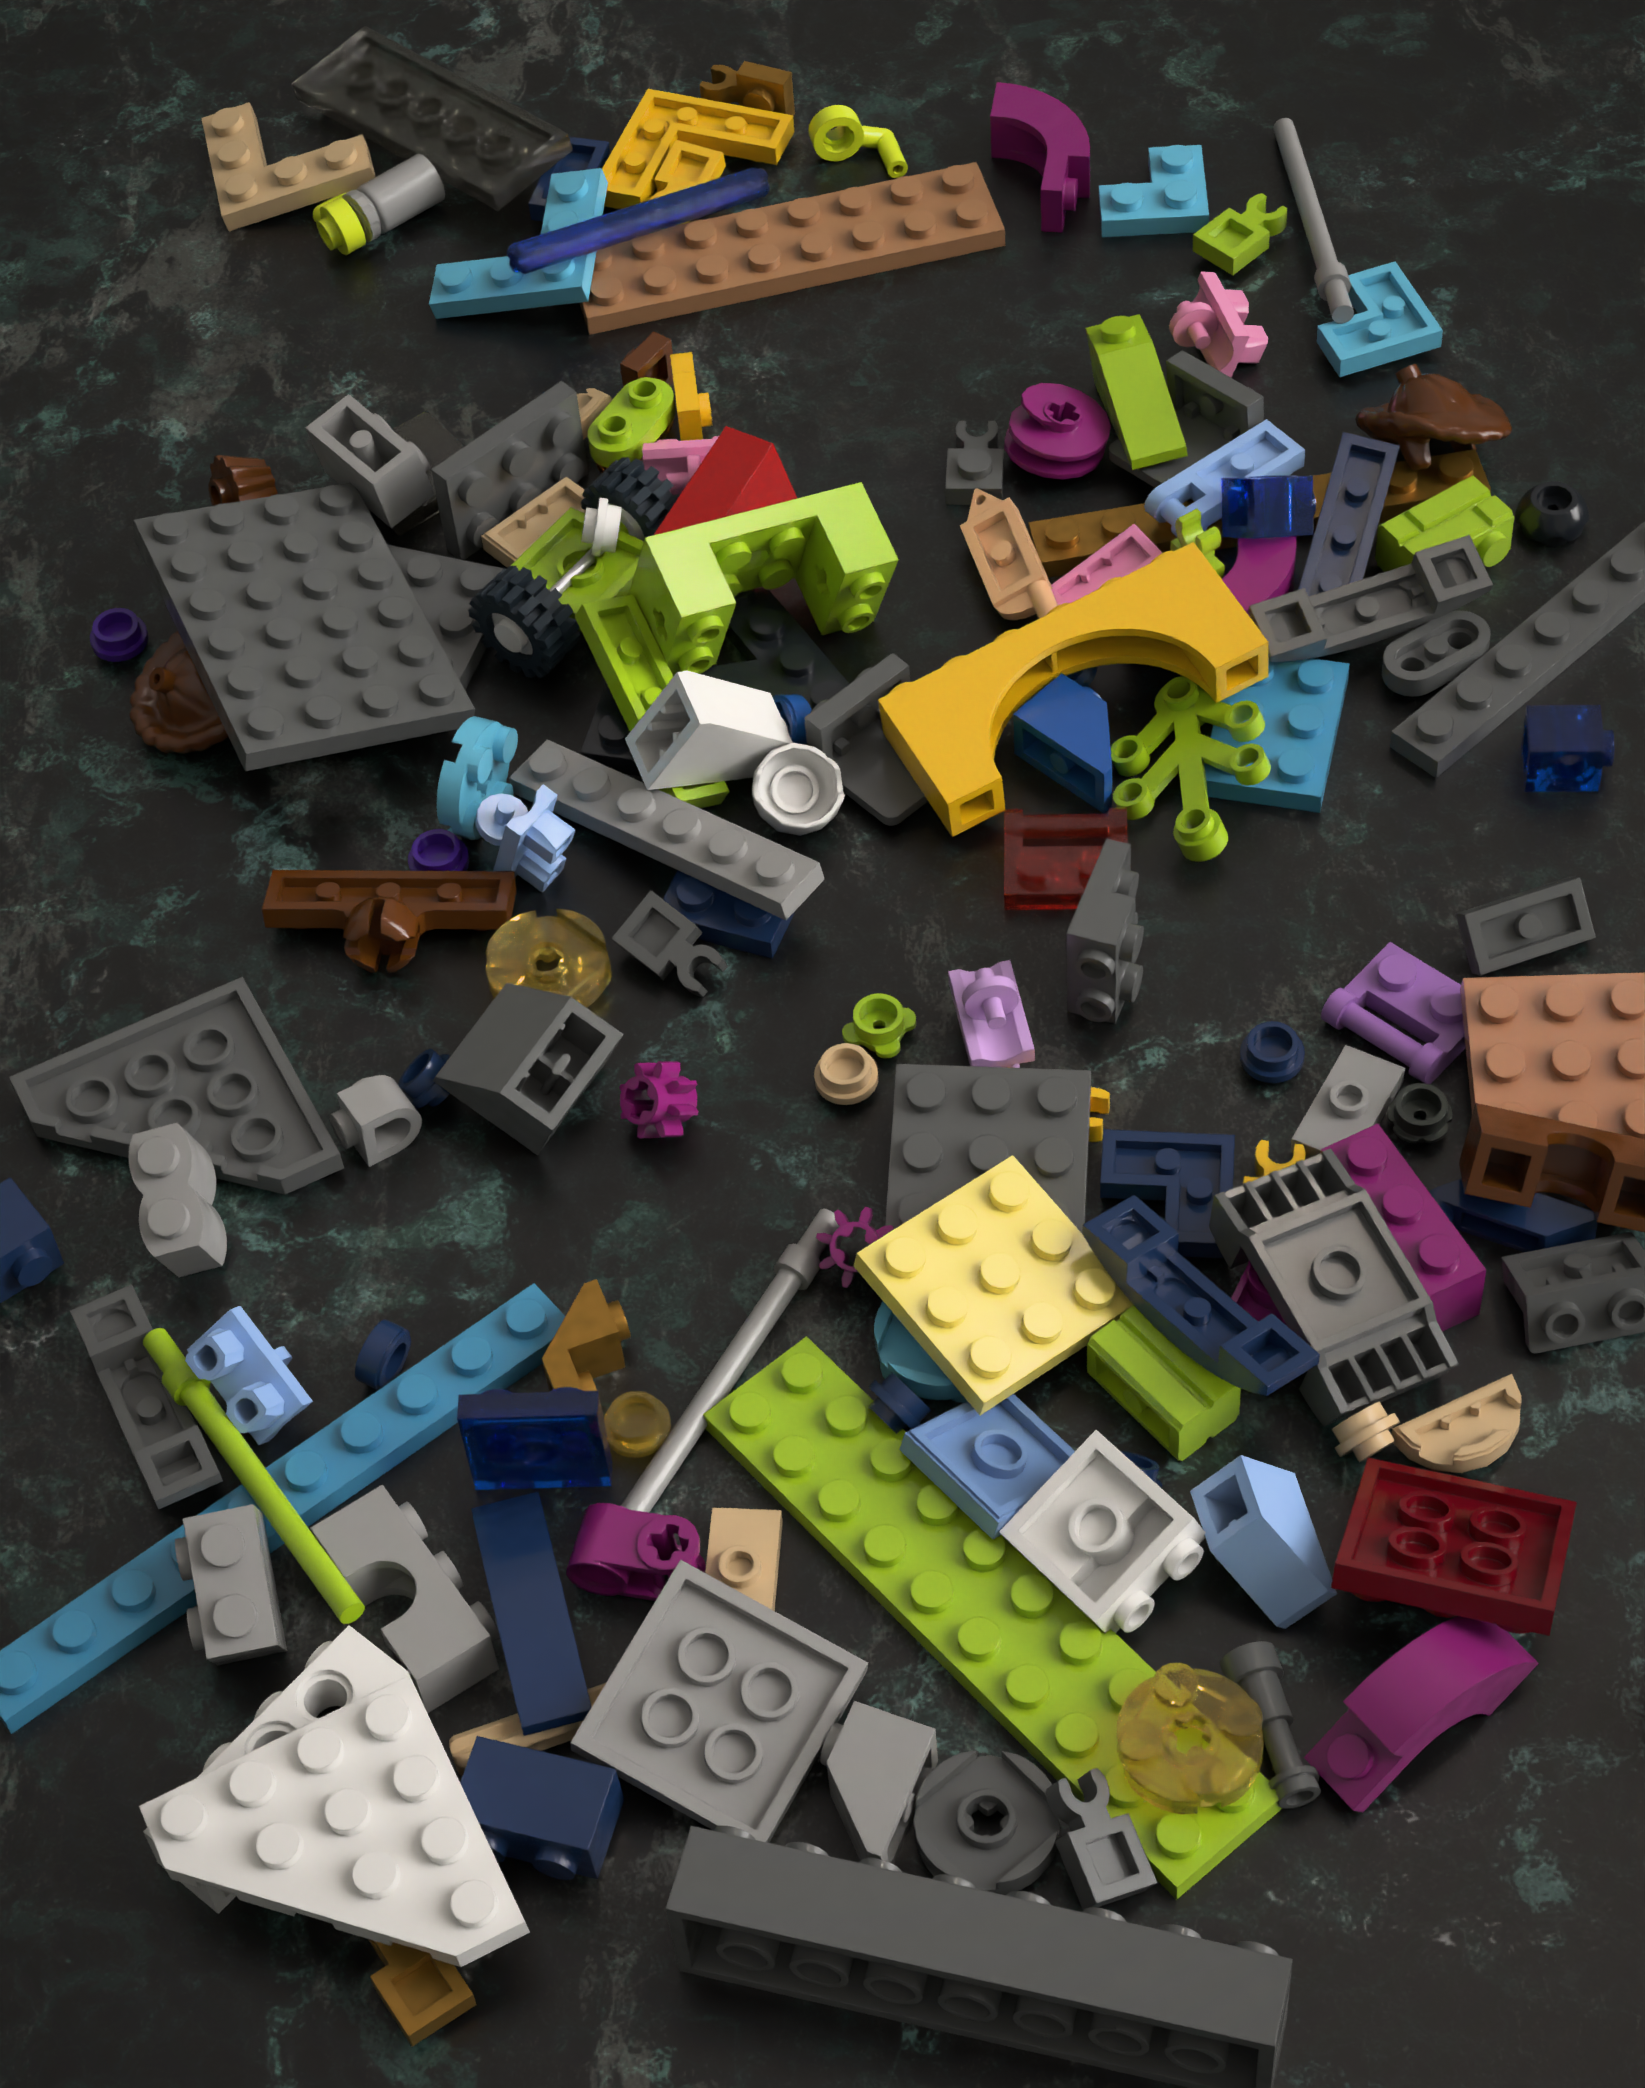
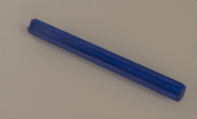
M749 168L513 243L507 249V255L510 260L509 267L515 273L527 274L765 197L770 191V186L767 182L768 174L762 168Z

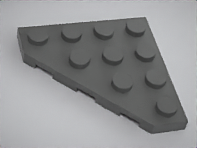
M243 977L9 1077L17 1098L37 1137L128 1158L133 1134L178 1123L207 1151L214 1165L216 1179L284 1195L344 1169L338 1148Z

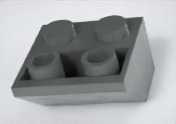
M506 983L433 1081L533 1153L539 1155L608 1061L623 1033L570 996Z

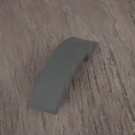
M1467 535L1415 552L1411 564L1312 596H1308L1305 588L1250 605L1248 613L1268 641V658L1270 662L1296 661L1344 652L1414 629L1491 591L1493 583L1471 536Z
M131 1284L70 1310L98 1378L158 1510L222 1482L220 1472L188 1407L180 1406L173 1400L162 1384L163 1372L143 1346L144 1337L153 1328L133 1285Z

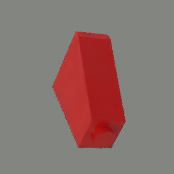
M725 426L654 535L797 499L774 444Z

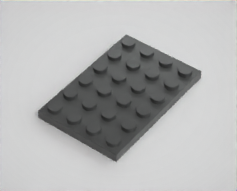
M351 483L329 485L233 503H223L216 506L175 513H164L133 520V538L245 771L456 730L468 718L474 716L475 708L360 493Z

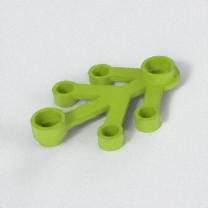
M1179 676L1170 680L1158 692L1154 702L1157 714L1137 736H1124L1115 741L1111 746V758L1117 772L1122 776H1135L1147 768L1150 763L1149 755L1175 730V741L1141 779L1132 778L1119 784L1113 793V800L1125 819H1140L1153 809L1154 800L1179 772L1183 810L1176 818L1173 834L1183 855L1191 861L1201 862L1216 857L1223 851L1228 842V833L1220 816L1216 811L1209 809L1204 763L1235 775L1240 784L1247 786L1262 782L1269 775L1271 765L1263 748L1258 744L1250 743L1235 748L1205 736L1200 731V726L1206 722L1229 730L1231 737L1238 742L1254 740L1265 728L1264 718L1256 703L1247 700L1237 702L1232 706L1221 701L1216 703L1199 685L1184 676Z

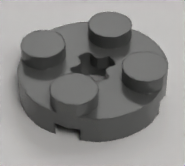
M977 1750L961 1752L935 1767L919 1788L913 1822L920 1858L933 1876L940 1874L958 1876L971 1882L976 1889L1002 1895L1022 1890L1036 1881L1047 1870L1055 1857L1057 1849L1055 1841L1061 1838L1060 1820L1052 1813L1046 1799V1789L1052 1784L1035 1764L1018 1754L1001 1751L1002 1757L992 1755L978 1757ZM978 1810L986 1816H991L996 1811H999L1004 1815L1000 1822L1001 1832L993 1836L975 1834L972 1832L974 1830V1821L971 1815Z

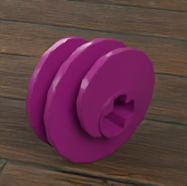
M1039 383L1028 387L1022 393L1021 405L1011 413L1009 429L1004 438V449L1014 463L1025 471L1038 476L1062 480L1082 477L1095 470L1104 458L1111 425L1107 413L1096 400L1080 390L1062 384Z

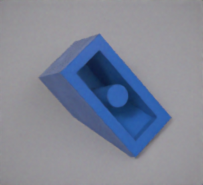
M1061 673L1013 714L1014 754L1105 814L1112 808V758L1107 702L1102 700L1093 689L1086 686L1082 687Z

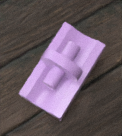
M1011 961L998 962L990 968H981L977 971L969 972L960 969L948 971L949 986L970 1066L1020 1068V1063L1035 1061V1049Z

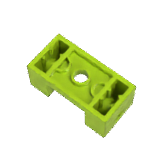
M862 482L646 537L629 595H634L673 676L679 671H691L701 674L717 662L736 606L734 597L738 593L759 587L775 589L795 578L821 635L841 630L845 633H853L864 629L874 622L899 559Z

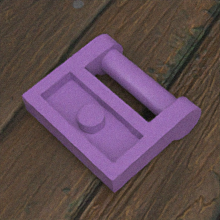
M1391 942L1344 989H1336L1327 999L1321 1012V1019L1338 1030L1346 1027L1409 1066V1075L1425 1084H1431L1466 1048L1460 994L1461 985ZM1365 1006L1371 1008L1426 1042L1424 1046L1363 1008Z

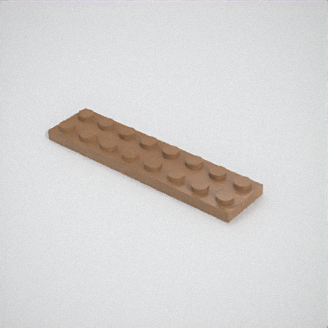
M977 162L954 165L936 171L902 176L884 182L850 187L832 193L798 198L780 204L746 209L742 212L704 220H694L690 223L652 231H642L638 234L600 241L597 246L589 301L580 302V307L589 335L1006 246L1005 228Z

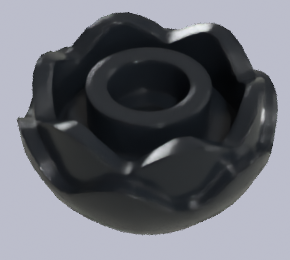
M1549 481L1532 487L1523 495L1516 508L1515 521L1520 523V528L1525 538L1542 542L1548 547L1555 548L1562 546L1568 541H1573L1581 535L1585 524L1589 521V510L1584 498L1576 489L1562 482Z

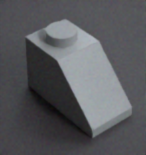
M854 1701L844 1724L835 1722L831 1726L823 1744L820 1762L822 1765L827 1766L831 1798L859 1859L877 1858L895 1864L914 1819L919 1788L938 1763L936 1729Z

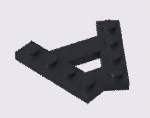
M763 587L738 593L734 597L736 606L726 632V636L747 661L712 666L701 673L705 676L771 693L772 697L775 695L799 694L808 701L811 710L821 701L829 700L849 685L848 681L771 591ZM605 683L580 753L623 774L640 776V772L625 740L630 731L607 683Z

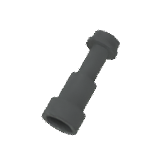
M1258 1641L1244 1644L1231 1650L1221 1659L1220 1667L1229 1692L1240 1698L1253 1735L1262 1737L1276 1775L1269 1781V1786L1271 1789H1275L1279 1799V1806L1290 1809L1312 1802L1321 1793L1318 1785L1319 1774L1315 1767L1303 1766L1289 1727L1293 1724L1294 1718L1280 1684L1284 1671L1274 1645L1270 1642Z

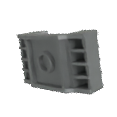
M1331 1148L1308 1159L1300 1160L1296 1164L1278 1171L1275 1170L1266 1176L1214 1195L1209 1228L1228 1267L1232 1269L1250 1260L1286 1325L1320 1354L1319 1364L1308 1370L1299 1390L1323 1427L1358 1413L1379 1401L1381 1403L1442 1377L1459 1364L1436 1320L1433 1302L1366 1189L1354 1183Z

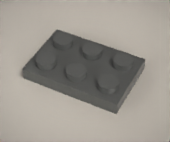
M560 381L431 469L446 548L457 559L465 560L483 547L481 535L566 476L577 483L589 474L577 393L564 382Z

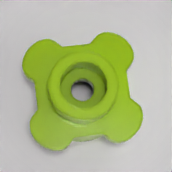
M881 993L868 995L855 1005L853 1022L846 1024L842 1029L843 1040L845 1043L865 1046L875 1051L876 1055L880 1058H892L900 1052V1041L904 1034L916 1027V1015L911 1009L903 1008L901 1003L893 996ZM880 1026H881V1027H885V1028H882V1029H874L875 1027H880Z

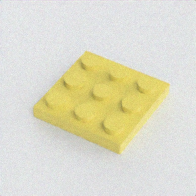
M1013 1155L857 1252L854 1262L855 1269L980 1416L1087 1346L1093 1334L1112 1320H1119L1121 1314L1133 1306V1303L1121 1291L1100 1263L1082 1233Z

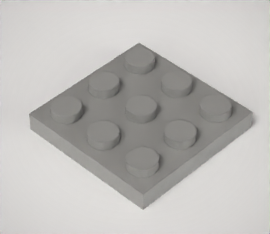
M680 1560L570 1742L571 1751L596 1765L616 1769L619 1778L711 1830L717 1826H732L748 1832L758 1841L769 1843L820 1755L831 1726L835 1722L838 1723L865 1676L868 1662Z

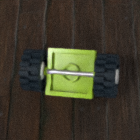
M623 457L619 461L615 460L584 490L582 496L585 498L581 501V508L586 510V507L597 509L599 497L607 498L608 505L622 507L615 553L601 551L600 557L591 555L592 544L581 542L585 513L570 507L507 569L501 570L471 599L469 605L472 607L468 612L469 617L476 620L472 624L475 633L484 634L485 637L481 642L486 648L492 646L497 651L494 655L496 659L501 663L505 659L510 662V669L516 673L522 669L525 677L533 678L537 675L538 678H542L579 641L580 634L576 631H581L575 619V615L582 603L629 595L644 539L654 535L680 496V494L673 495L670 489L674 485L668 479L661 482L657 478L659 474L657 469L651 466L648 470H645L643 461L634 459L630 462L628 457Z

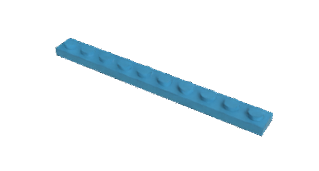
M533 1283L266 1467V1470L307 1527H309L543 1363L542 1357L563 1322L565 1315ZM241 1484L198 1515L254 1504L259 1510L260 1508L243 1484ZM263 1514L269 1550L272 1553L285 1543ZM184 1524L0 1650V1720L11 1734L187 1612L188 1608H193L197 1605L193 1579L182 1580L176 1558L175 1539L186 1537Z

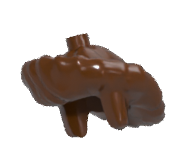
M1417 364L1409 365L1395 374L1400 385L1394 391L1389 403H1383L1379 407H1365L1358 412L1355 419L1357 426L1371 439L1399 445L1408 466L1413 470L1427 469L1431 465L1429 449L1431 438L1444 442L1449 441L1454 452L1476 449L1475 444L1502 440L1512 432L1510 420L1505 412L1490 398H1485L1480 394H1470L1460 383L1439 374H1421Z
M176 631L171 634L168 641L162 643L157 648L153 657L145 663L142 674L136 678L134 684L135 691L130 697V704L132 706L129 713L130 720L134 724L136 734L142 737L144 744L156 747L164 753L176 752L187 754L194 751L202 752L217 743L223 742L228 738V734L179 632Z

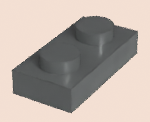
M1569 876L1455 913L1471 973L1476 975L1487 974L1596 938L1580 877Z

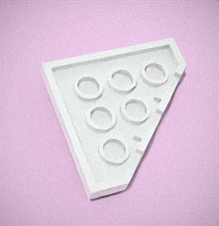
M410 1675L139 1806L162 1864L170 1878L175 1881L198 1888L200 1884L236 1894L241 1901L291 1916H295L296 1913L332 1923L337 1930L390 1946L395 1942L428 1952L433 1959L459 1967L530 1933Z

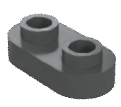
M1452 611L1396 639L1387 646L1383 654L1382 678L1384 683L1395 693L1411 697L1422 696L1454 680L1489 651L1491 636L1489 625L1482 617L1472 612Z

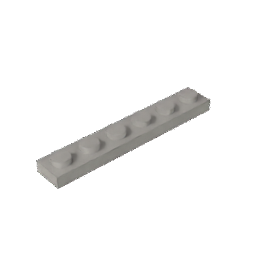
M548 739L509 777L515 795L533 802L536 791L544 784L558 795L553 810L554 813L784 920H787L825 880L820 862L658 789L647 790L643 782Z

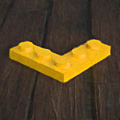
M647 89L602 168L608 182L604 206L643 213L656 189L654 179L675 140L720 151L727 156L777 165L794 134L793 115Z

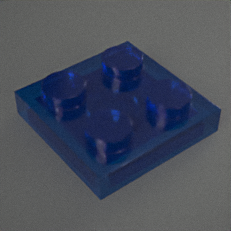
M561 1387L550 1392L513 1393L503 1389H492L481 1394L459 1395L457 1421L475 1490L612 1486L613 1462L598 1391H582L572 1387Z

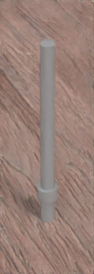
M1282 118L1276 121L1273 130L1317 270L1314 280L1320 297L1327 301L1332 319L1336 323H1346L1354 316V310L1348 295L1351 289V282L1345 266L1337 260L1294 123L1289 118Z
M820 1209L798 1243L789 1244L774 1265L776 1276L622 1503V1507L648 1513L652 1510L706 1429L707 1421L703 1414L728 1396L796 1292L807 1289L820 1270L819 1264L821 1262L819 1258L828 1244L820 1242L816 1239L817 1233L833 1235L837 1228H839L834 1212L828 1209Z

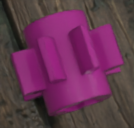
M680 1062L634 1064L636 1076L630 1078L625 1084H620V1106L622 1110L620 1116L621 1119H628L630 1122L638 1125V1138L681 1137L684 1135L681 1123L686 1122L693 1115H698L699 1111L696 1108L698 1098L695 1089L698 1085L697 1081H690L688 1078L679 1075L681 1070Z
M865 1207L861 1211L859 1222H849L847 1216L841 1210H836L834 1216L839 1228H837L833 1235L827 1233H817L816 1239L820 1242L830 1244L831 1256L822 1260L819 1267L825 1270L838 1265L844 1269L842 1287L850 1288L854 1282L855 1274L859 1273L855 1267L848 1264L850 1259L849 1253L840 1249L843 1237L854 1238L858 1228L866 1230L865 1241L872 1244L895 1229L893 1225L883 1226L878 1230L870 1226L873 1214L872 1209L869 1207Z

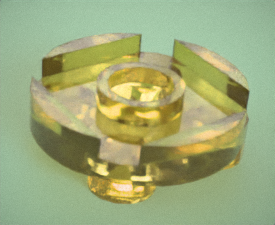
M556 909L557 916L537 918L536 910L513 917L496 930L489 940L486 949L487 963L485 970L492 997L495 999L504 985L511 983L570 996L588 1008L603 993L612 977L602 931L586 916L565 909ZM556 958L560 959L559 966L553 970H537L535 962L540 959L547 963L554 961Z
M1180 1662L1164 1665L1156 1672L1154 1677L1145 1680L1130 1693L1120 1710L1116 1727L1118 1757L1124 1767V1775L1131 1788L1141 1798L1153 1806L1171 1813L1197 1814L1198 1807H1210L1221 1802L1222 1808L1234 1803L1250 1789L1261 1768L1264 1749L1262 1711L1257 1702L1251 1699L1239 1685L1225 1676L1209 1670L1192 1669L1190 1666ZM1188 1727L1196 1728L1203 1732L1202 1738L1209 1745L1205 1750L1201 1747L1193 1746L1188 1750L1187 1754L1179 1752L1176 1749L1177 1736L1174 1732L1179 1729H1187Z

